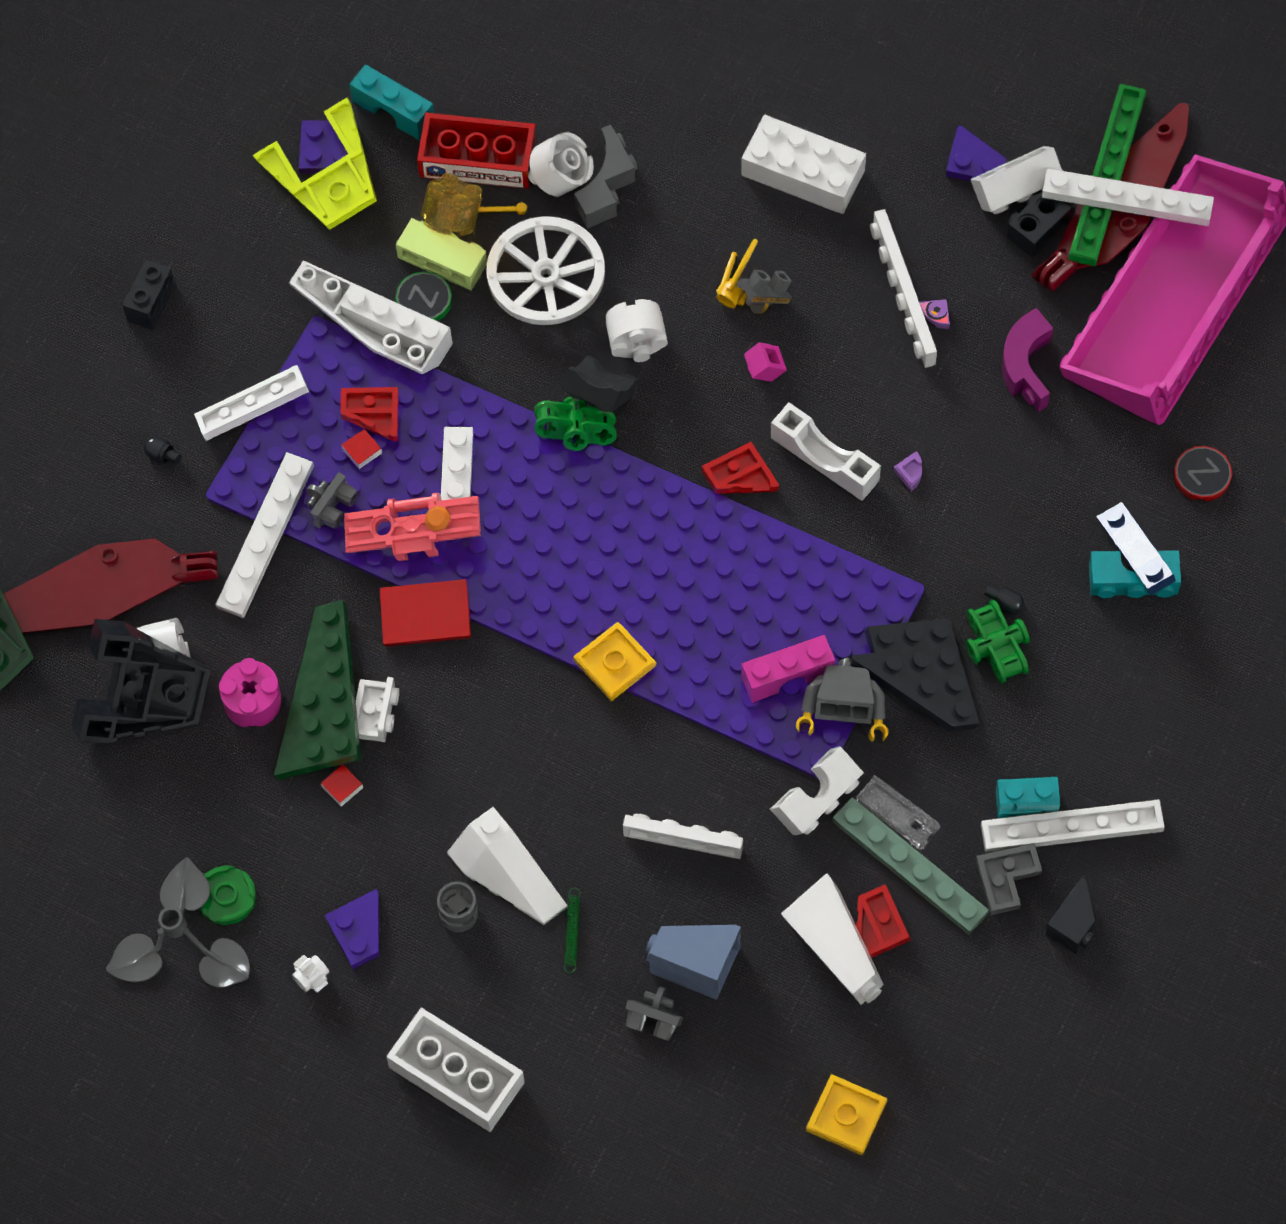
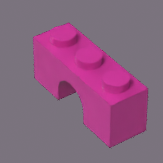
M825 635L742 663L741 678L751 702H755L778 694L780 687L792 679L804 677L806 683L812 682L818 675H824L827 666L835 665V658Z

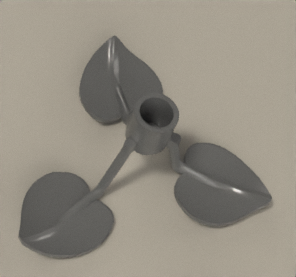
M186 857L171 870L162 884L160 901L165 909L160 912L158 917L161 928L157 931L159 935L156 946L154 947V942L147 935L138 933L129 935L115 949L106 970L112 976L126 982L150 980L158 974L163 965L161 957L156 952L162 948L164 935L178 938L184 934L203 954L207 955L199 964V972L202 979L212 987L225 988L246 981L250 975V962L245 951L237 942L220 938L213 943L209 951L187 929V921L183 916L184 910L196 911L203 907L210 896V886L203 873Z

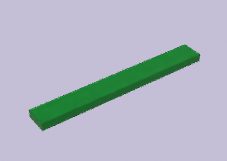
M1124 84L1119 85L1093 172L1094 177L1121 181L1147 90ZM1088 205L1083 206L1068 260L1096 267L1111 216V209Z

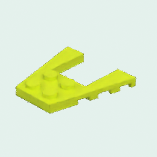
M348 98L343 99L324 111V114L347 150L348 155L306 181H300L277 141L253 155L261 166L329 230L377 201L352 105Z

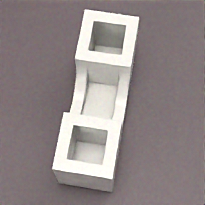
M841 747L830 749L811 768L820 781V791L815 798L809 797L800 787L790 789L770 809L793 836L803 833L807 835L812 832L819 824L817 819L823 813L827 815L839 805L837 799L844 792L849 794L859 785L860 782L857 779L864 772Z

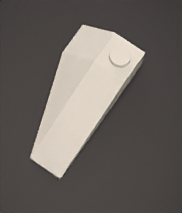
M494 807L471 822L447 852L448 856L467 878L482 884L491 893L514 904V907L543 925L568 908L538 864Z

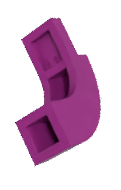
M1035 308L1021 317L1011 328L1004 345L1002 373L1005 384L1012 396L1022 391L1025 401L1029 405L1033 404L1038 411H1041L1048 406L1050 392L1031 370L1028 359L1038 349L1051 342L1053 327L1041 312Z

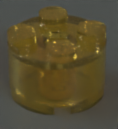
M445 173L442 175V178L430 181L427 185L420 216L424 217L423 223L431 230L444 235H451V231H460L459 236L472 233L482 201V189L477 185L461 181L456 175Z

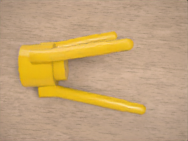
M753 239L734 276L729 279L737 254L732 252L721 284L716 291L717 300L729 308H735L737 304L743 306L746 302L747 294L743 292L742 288L737 287V283L758 243L757 239Z

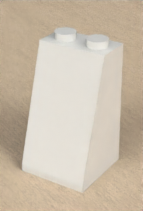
M826 873L784 910L781 915L861 1005L865 1001L870 1003L881 993L880 988L884 984L840 890Z

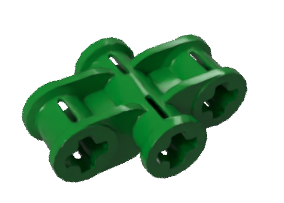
M568 396L564 399L563 403L544 400L539 402L534 408V415L537 419L535 422L536 434L543 438L563 440V444L569 450L580 451L587 447L588 443L601 446L609 445L617 437L614 427L616 423L615 413L603 412L593 406H587L586 400H577ZM575 403L578 404L577 410H575ZM547 408L550 409L549 416L547 414ZM546 423H547V430L544 429V425H545Z
M994 599L989 601V605L979 609H968L966 611L967 619L977 637L975 640L967 639L965 641L972 662L978 664L981 662V659L987 657L997 680L1001 684L1005 683L1007 678L1022 673L1025 675L1029 673L1027 660L1018 646L1020 643L1028 644L1030 642L1029 634L1023 621L1017 619L1014 624L1008 626L998 603Z

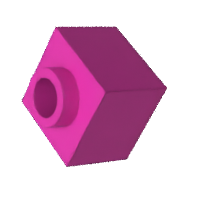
M759 342L744 354L748 364V371L754 379L772 382L787 371L778 346Z

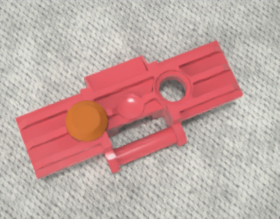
M432 493L430 497L396 501L394 498L388 499L387 506L381 509L344 513L346 553L392 548L393 555L397 561L408 560L407 553L424 551L428 557H437L439 553L434 542L481 536L479 497L472 496L442 500L440 493ZM429 508L426 514L398 517V512ZM381 522L391 523V529L386 535H379L377 532V527Z

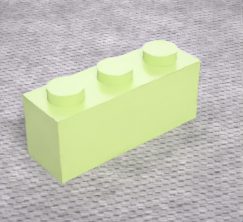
M411 218L396 243L399 259L428 272L435 273L471 291L487 266L486 251L476 243L469 244L460 240L451 232H442L434 228L433 225L426 221H418Z

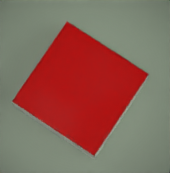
M365 429L341 445L342 450L359 469L382 454L380 446Z
M343 764L321 782L322 788L341 807L363 789V784Z

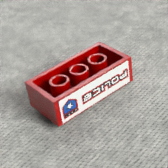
M425 113L417 158L419 177L529 189L530 154L537 142L535 124Z

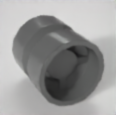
M459 881L444 885L437 896L439 917L443 926L449 931L456 933L471 929L478 918L476 895L473 889L466 883Z

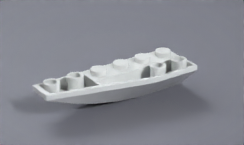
M306 261L301 263L289 282L290 286L371 351L420 374L438 367L453 344L450 327Z

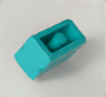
M1058 777L997 780L996 804L998 819L1059 812Z

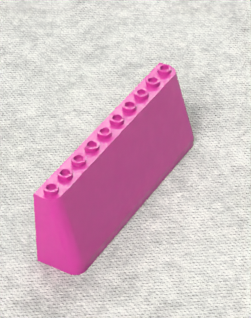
M1195 154L1190 163L1184 166L1181 177L1170 190L1214 197L1209 226L1157 217L1153 219L1150 226L1143 231L1142 238L1136 248L1134 247L1130 251L1124 267L1116 273L1115 281L1110 289L1104 292L1101 303L1096 311L1090 314L1087 325L1082 333L1076 336L1070 352L1062 358L1060 370L1063 377L1149 422L1158 425L1163 424L1286 227V188L1283 181Z

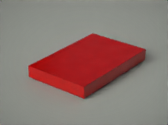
M466 579L380 588L383 645L385 647L471 638L468 582Z

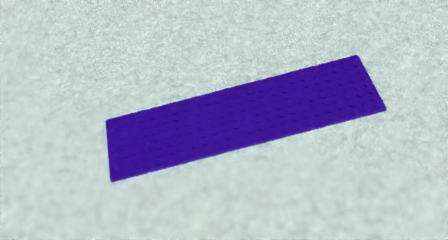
M318 316L310 320L279 372L281 373L297 365L309 392L251 419L206 493L207 499L210 502L255 521L286 452L312 461L314 468L283 535L394 586L466 579L468 582L471 621L581 671L583 670L574 662L573 656L615 623L619 622L656 661L655 668L625 691L817 779L818 777L811 768L830 749L836 747L843 749L856 723L815 719V714L812 713L811 719L814 723V732L809 736L808 733L811 725L809 723H802L798 733L796 722L803 716L804 711H801L806 687L810 683H806L804 677L795 678L783 684L778 694L751 702L741 678V664L825 635L835 658V665L838 666L839 661L843 658L870 653L865 635V630L868 626L909 622L924 593V586L921 583L720 494H715V492L612 446L588 443L584 449L572 451L565 447L563 440L540 437L535 432V422L537 419L533 411L436 368L420 374L374 353L343 327ZM398 387V441L389 440L366 430L380 446L382 454L359 469L342 450L341 445L364 428L341 419V388ZM547 423L544 425L545 430H547ZM444 427H473L471 497H479L481 536L434 542L439 553L437 557H428L424 551L407 553L408 560L397 561L393 555L392 548L346 553L344 513L381 509L387 506L388 499L393 498L396 501L430 497L432 493H440L441 496ZM339 472L346 476L347 484L357 490L358 498L351 507L338 502L335 508L343 512V519L337 529L324 524L319 529L312 523L314 518L310 512L313 508L307 505L311 497L307 494L306 489L311 484L319 487L322 481H326L330 485ZM429 508L398 512V517L426 514ZM381 522L377 527L378 534L386 535L389 533L391 523Z

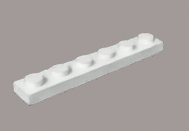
M1048 168L1042 192V198L1209 226L1214 197Z
M885 209L875 211L874 221L870 224L871 234L874 240H879L881 246L879 247L880 259L882 263H887L889 271H887L890 286L896 287L898 308L900 311L904 310L907 317L904 319L907 333L909 335L913 334L915 342H913L917 359L922 358L925 368L936 365L937 350Z
M286 452L216 603L218 609L241 618L245 617L314 468L312 461Z
M1151 800L981 821L985 853L1033 843H1035V847L1163 832L1164 822L1160 801Z

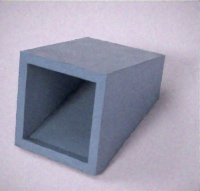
M737 925L661 926L657 935H651L646 947V951L649 952L647 961L650 965V973L717 1000L740 949L741 927Z

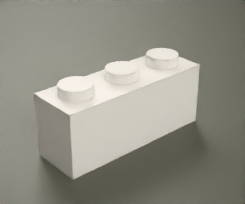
M1040 147L972 178L971 182L982 210L993 212V214L1001 213L1009 208L1008 204L1015 201L1018 203L1025 202L1033 196L1032 193L1039 190L1043 191L1047 168L1062 171L1054 148Z

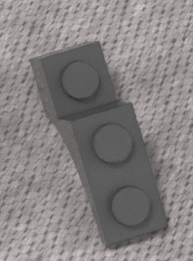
M612 125L601 128L602 145L606 156L600 172L591 183L574 193L575 208L587 229L616 217V205L619 204V199L615 190L635 182V170L638 169L637 163L632 154L627 155L624 149L626 148L625 141L620 133H615Z

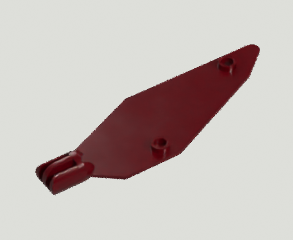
M1178 104L1130 147L1121 181L1165 188L1187 138L1190 110L1188 104ZM1078 204L1057 251L1032 273V278L1052 292L1077 269L1091 267V265L1068 260L1084 206L1082 204ZM1112 210L1096 266L1108 264L1147 229L1152 216Z
M155 538L96 545L5 593V596L23 633L93 626L94 619L112 620L181 583L218 579L217 552L206 551L179 554Z

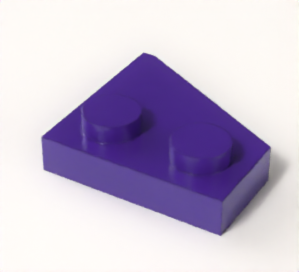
M958 126L946 169V176L971 181L972 178L1005 164L1006 158L967 129Z
M377 889L325 915V919L352 969L379 956V894Z

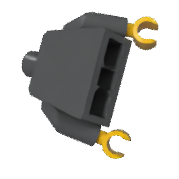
M843 658L839 661L838 666H827L824 675H818L806 687L801 711H804V713L796 722L797 732L799 733L802 723H809L811 725L808 733L809 736L814 732V723L811 719L812 713L815 714V719L871 724V720L874 719V725L869 731V739L873 742L874 730H880L883 733L882 739L884 741L888 736V728L883 724V719H886L885 694L878 684L870 679L869 671L866 668L853 667L849 663L850 658Z

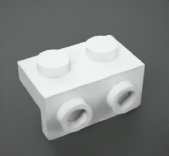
M387 677V682L360 679L356 697L359 739L385 742L387 732H392L394 725V715H391L392 705L397 706L399 700V688L395 687L394 678Z

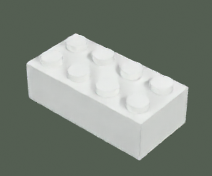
M764 115L742 156L741 175L844 214L865 172L866 153Z
M420 1008L386 1056L391 1070L489 1132L492 1131L525 1083L523 1071L423 1008Z

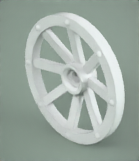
M557 217L531 218L510 227L494 243L487 261L488 285L498 305L516 319L537 325L563 323L585 312L599 296L605 278L604 257L594 237L580 225ZM543 230H554L569 234L553 259L547 257ZM535 231L539 260L534 262L515 247L512 242L525 234ZM577 240L588 249L592 256V259L559 268ZM506 251L531 272L497 273L498 263L503 252ZM595 268L594 278L588 290L561 279ZM545 274H548V276L550 277L544 278L543 276ZM534 282L514 302L504 293L499 284ZM557 287L580 299L566 308L557 310L553 288ZM541 289L545 291L547 312L534 311L523 307Z

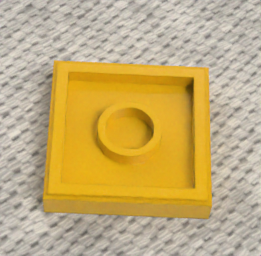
M619 622L615 623L573 656L574 662L610 701H613L656 667V661Z
M831 1074L806 1127V1131L863 1156L885 1108L887 1098Z

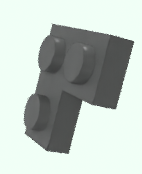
M1035 843L976 856V864L990 914L995 915L1020 909L1021 903L1014 881L1042 874Z

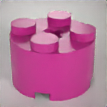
M246 658L231 666L224 673L219 683V690L225 712L232 722L241 727L256 725L261 727L270 723L278 715L281 707V691L277 676L268 665L253 658Z

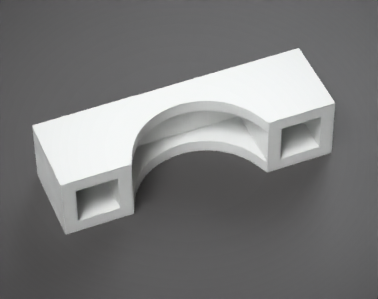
M788 402L771 422V438L861 501L880 481L881 465L859 450L847 451L833 444L818 430L810 416Z

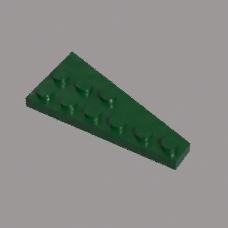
M343 600L315 607L274 773L278 780L361 760L347 605Z

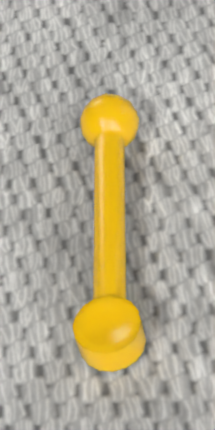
M522 202L516 206L479 207L473 204L469 207V212L472 215H477L479 212H517L519 215H523L527 212V205Z

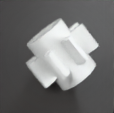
M303 955L293 963L296 972L292 974V977L305 992L314 989L318 993L328 984L325 976L329 973V970L316 955L311 959Z

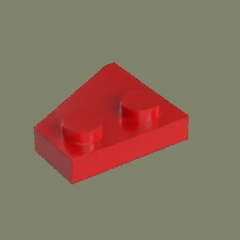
M398 387L341 388V419L389 440L398 441Z
M752 442L703 465L701 468V472L715 494L776 492L779 490V483Z
M886 884L858 896V921L856 922V927L871 958L911 940Z

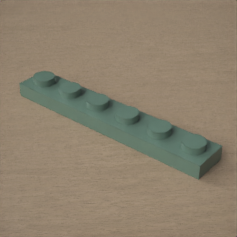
M853 797L833 817L832 822L968 935L988 915L989 909Z

